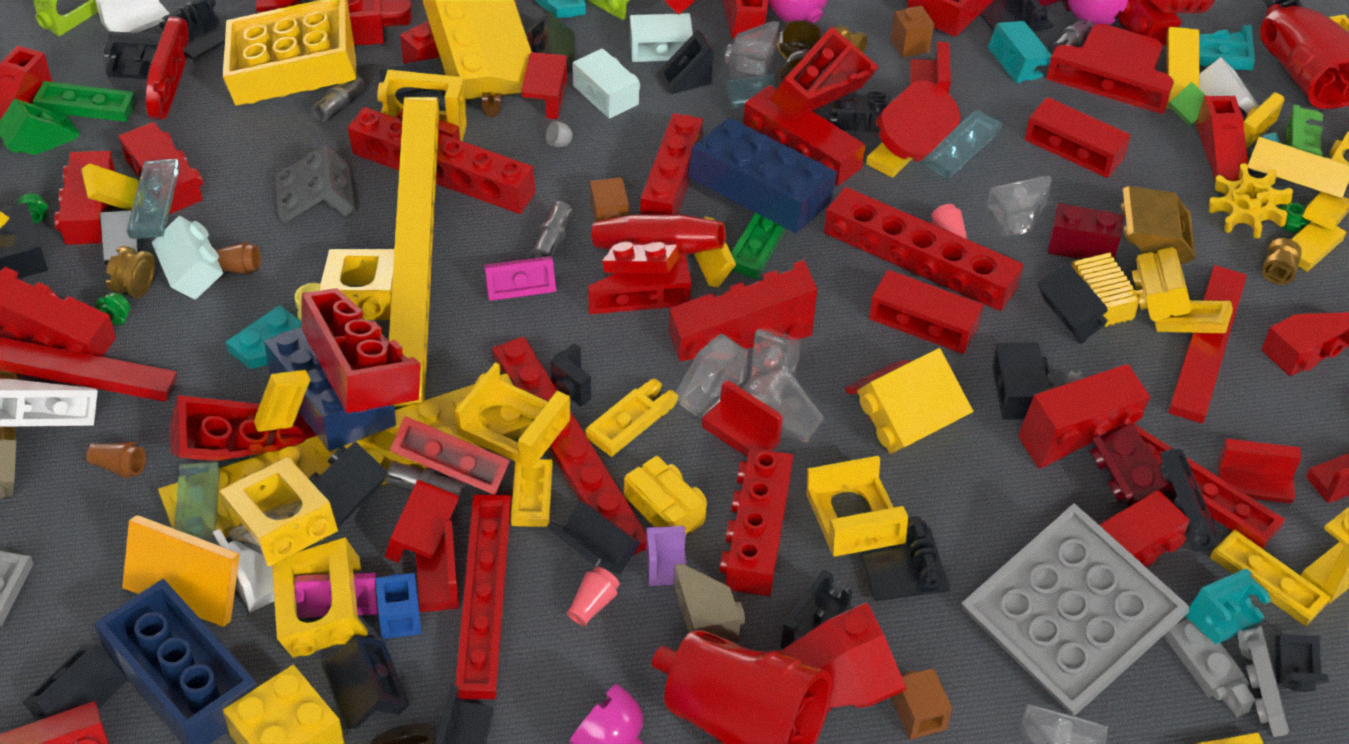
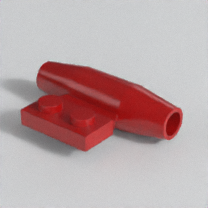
M628 215L595 221L592 226L591 238L594 247L610 250L602 260L605 273L668 274L679 259V253L687 255L722 249L726 240V230L724 223L721 221L688 215Z

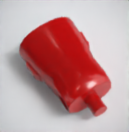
M1279 4L1272 5L1267 10L1266 17L1263 19L1259 30L1263 45L1282 64L1314 107L1337 109L1349 106V32L1316 10L1301 6L1283 8Z
M702 630L690 631L681 642L677 652L665 646L659 647L652 659V667L668 675L664 691L665 707L674 715L692 723L722 744L817 743L826 719L833 689L832 676L828 671L804 664L802 659L781 653L780 651L762 652L747 649L725 638Z

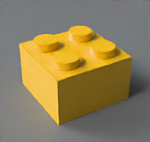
M294 664L223 709L229 734L236 744H345L340 719Z

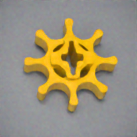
M1241 164L1239 170L1240 180L1228 181L1221 175L1216 176L1214 189L1225 194V196L1221 198L1211 197L1208 211L1212 214L1219 211L1230 214L1225 219L1224 231L1226 233H1230L1235 225L1246 223V225L1252 227L1253 237L1260 238L1262 221L1271 220L1280 227L1285 225L1287 212L1278 209L1276 205L1291 203L1293 190L1291 188L1276 190L1271 187L1275 184L1277 171L1275 169H1270L1263 178H1255L1249 175L1248 165Z

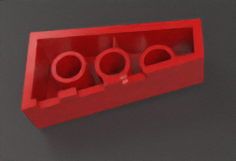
M7 267L0 271V337L103 357L115 341L116 336L109 314L70 296L62 300L50 290V287L40 282H37L35 286L17 279L18 272Z
M338 288L302 293L301 330L346 413L363 412L367 409L419 400L421 363L414 357L407 358L403 354V347L397 341H388L381 334L382 328L375 321L365 320L362 317L363 311Z

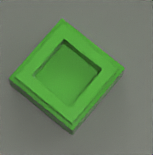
M1191 82L1168 106L1190 127L1197 120L1204 96L1206 95Z

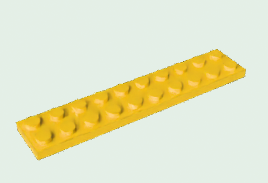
M507 373L500 375L502 381L513 385ZM475 384L424 400L421 404H412L394 410L396 426L356 442L387 471L393 460L424 470L427 466L390 451L404 416H407L473 445L487 449L457 435L454 409L461 398L468 396ZM501 405L488 407L479 416L483 426L512 440L520 438L533 422L532 418ZM316 436L296 446L264 453L159 488L158 491L173 529L213 543L215 541L212 532L218 529L221 530L225 538L247 531L242 524L235 527L228 519L220 490L286 457H289L307 478L315 472L321 476L331 466L327 461L337 449L328 451ZM352 443L347 444L344 447L348 448ZM296 496L264 512V515L272 520H281L297 514L302 508V504Z

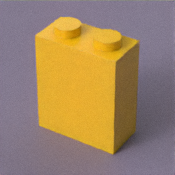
M940 348L857 390L860 396V405L863 411L870 415L877 429L878 440L887 448L889 454L974 412Z

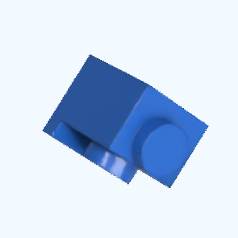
M395 573L387 577L375 578L382 639L422 634L415 573Z

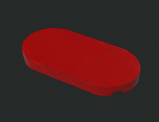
M170 16L168 18L150 66L146 87V109L151 120H164L167 118L185 69L187 58L183 54L184 47H187L188 26L187 22L180 17Z
M917 80L879 114L876 119V127L879 125V137L888 150L905 160L910 157L914 158L913 161L919 162L924 160L959 125L961 115L956 102L947 91L938 87L933 82Z

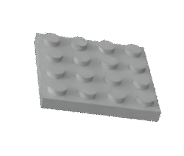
M1075 503L961 603L962 609L1073 717L1189 613V606Z

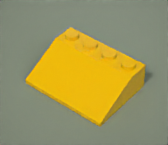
M318 0L226 20L223 79L235 106L246 103L253 104L260 100L285 97L297 92L313 91L321 87L345 84L349 81L357 80L356 55L347 0Z
M422 0L445 74L447 76L464 78L465 99L482 98V92H489V97L494 96L495 93H501L502 95L521 93L529 56L532 52L514 0Z

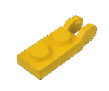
M652 378L638 390L635 388L590 424L585 430V435L589 441L613 457L657 421L661 415L667 414L678 401V394L668 390L658 399L652 401L662 389V383Z

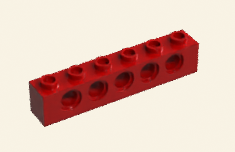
M363 107L347 127L352 153L399 171L403 120ZM438 133L437 185L521 215L536 193L533 166Z
M845 187L826 210L825 234L998 311L1004 309L1019 287L1023 263L848 187Z

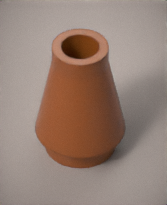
M246 241L215 250L219 255L217 260L222 271L251 275L252 272L260 269L261 254L256 244L251 245Z
M135 442L92 443L86 455L87 462L90 465L101 467L123 478L140 475L146 464L145 450Z

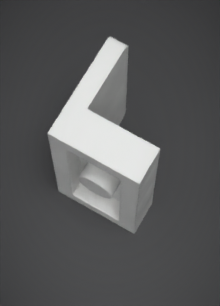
M95 0L101 23L109 32L138 33L158 25L162 21L163 16L170 14L159 0Z
M1222 57L1199 74V89L1206 96H1235L1239 107L1247 114L1252 108L1259 107L1239 75Z
M220 529L213 531L212 534L216 545L240 553L236 589L249 612L274 602L272 566L268 567L266 565L260 545L251 534L227 543Z

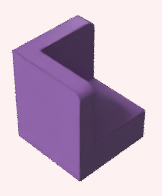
M684 526L647 528L646 561L649 586L673 585L674 565L681 563L686 565V533Z

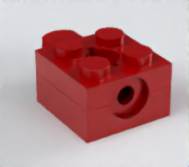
M347 0L354 45L384 43L383 27L407 26L412 22L410 0Z

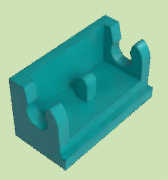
M1025 21L997 23L988 44V49L1016 84L1025 80L1041 78L1043 73L1040 70L1034 71V69L1039 65L1045 66L1050 64L1052 54Z
M1247 568L1202 587L1190 605L1189 613L1185 615L1215 645L1238 635L1240 630H1248L1261 623L1264 615L1259 608L1251 603V595H1255L1264 604L1271 602L1268 592L1251 577L1252 573Z

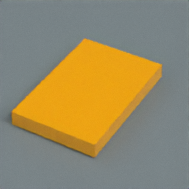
M136 515L129 520L122 588L140 594L164 578L199 618L225 627L231 622L240 553Z

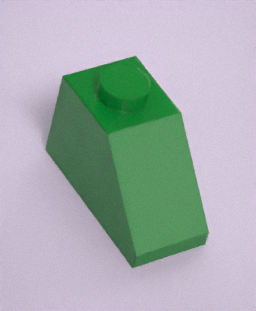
M15 98L0 120V137L3 140V145L15 153L22 151L31 155H37L75 140L80 135V132L68 116Z

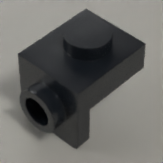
M574 343L565 351L558 352L550 361L551 381L559 392L570 396L572 401L582 407L591 400V376L581 369V347Z
M1283 634L1275 636L1277 684H1291V691L1315 692L1316 685L1329 682V674L1321 673L1320 636Z

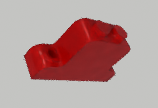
M1107 24L1094 25L1082 47L1071 45L1057 46L1051 56L1046 78L1053 82L1163 115L1174 84L1171 76L1156 70L1162 50V44L1159 40Z

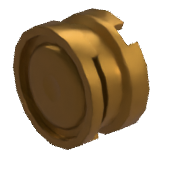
M120 246L116 249V252H119L116 257L111 255L107 265L106 273L110 274V280L106 281L107 288L114 293L124 294L128 292L133 298H141L149 290L154 278V256L147 251L137 253L134 248Z

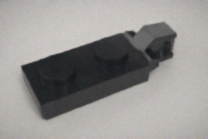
M1169 449L1160 453L1163 461L1159 464L1161 473L1168 484H1173L1178 496L1174 498L1175 506L1190 519V529L1187 538L1196 552L1220 544L1210 520L1212 516L1184 451L1181 449Z

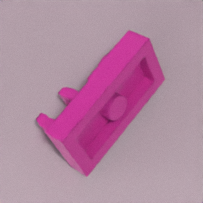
M551 256L484 265L489 301L556 292L554 265Z
M376 573L353 574L358 615L377 614ZM330 574L296 576L295 590L298 618L324 617L332 605Z

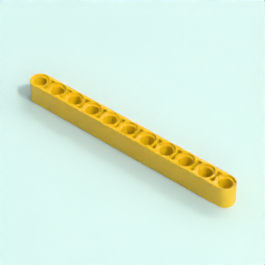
M404 97L389 341H397L403 347V354L407 358L414 357L421 363L419 400L395 404L394 407L421 404L425 400L439 127L438 97Z

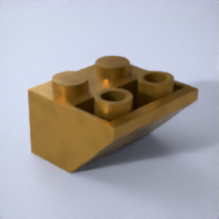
M1133 186L1123 188L1124 203L1121 204V208L1127 224L1124 227V234L1131 245L1135 244L1140 249L1141 254L1149 252L1156 254L1157 250L1173 247L1177 251L1180 266L1197 259L1191 214L1175 192Z

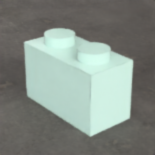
M690 13L680 15H630L632 62L668 61L693 35Z
M603 48L573 62V86L609 119L639 105L640 82L638 78L625 69L615 57H612Z
M178 216L152 241V245L170 287L196 300L223 274V271L217 260L219 255L207 238L209 233L206 228L197 221L190 222Z

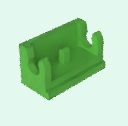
M1293 105L1285 128V145L1322 157V127L1315 124L1309 125L1306 121L1309 119L1322 121L1323 114L1315 110L1300 108V105Z

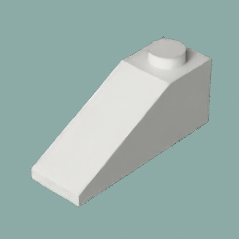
M0 379V427L94 425L98 390L95 388Z

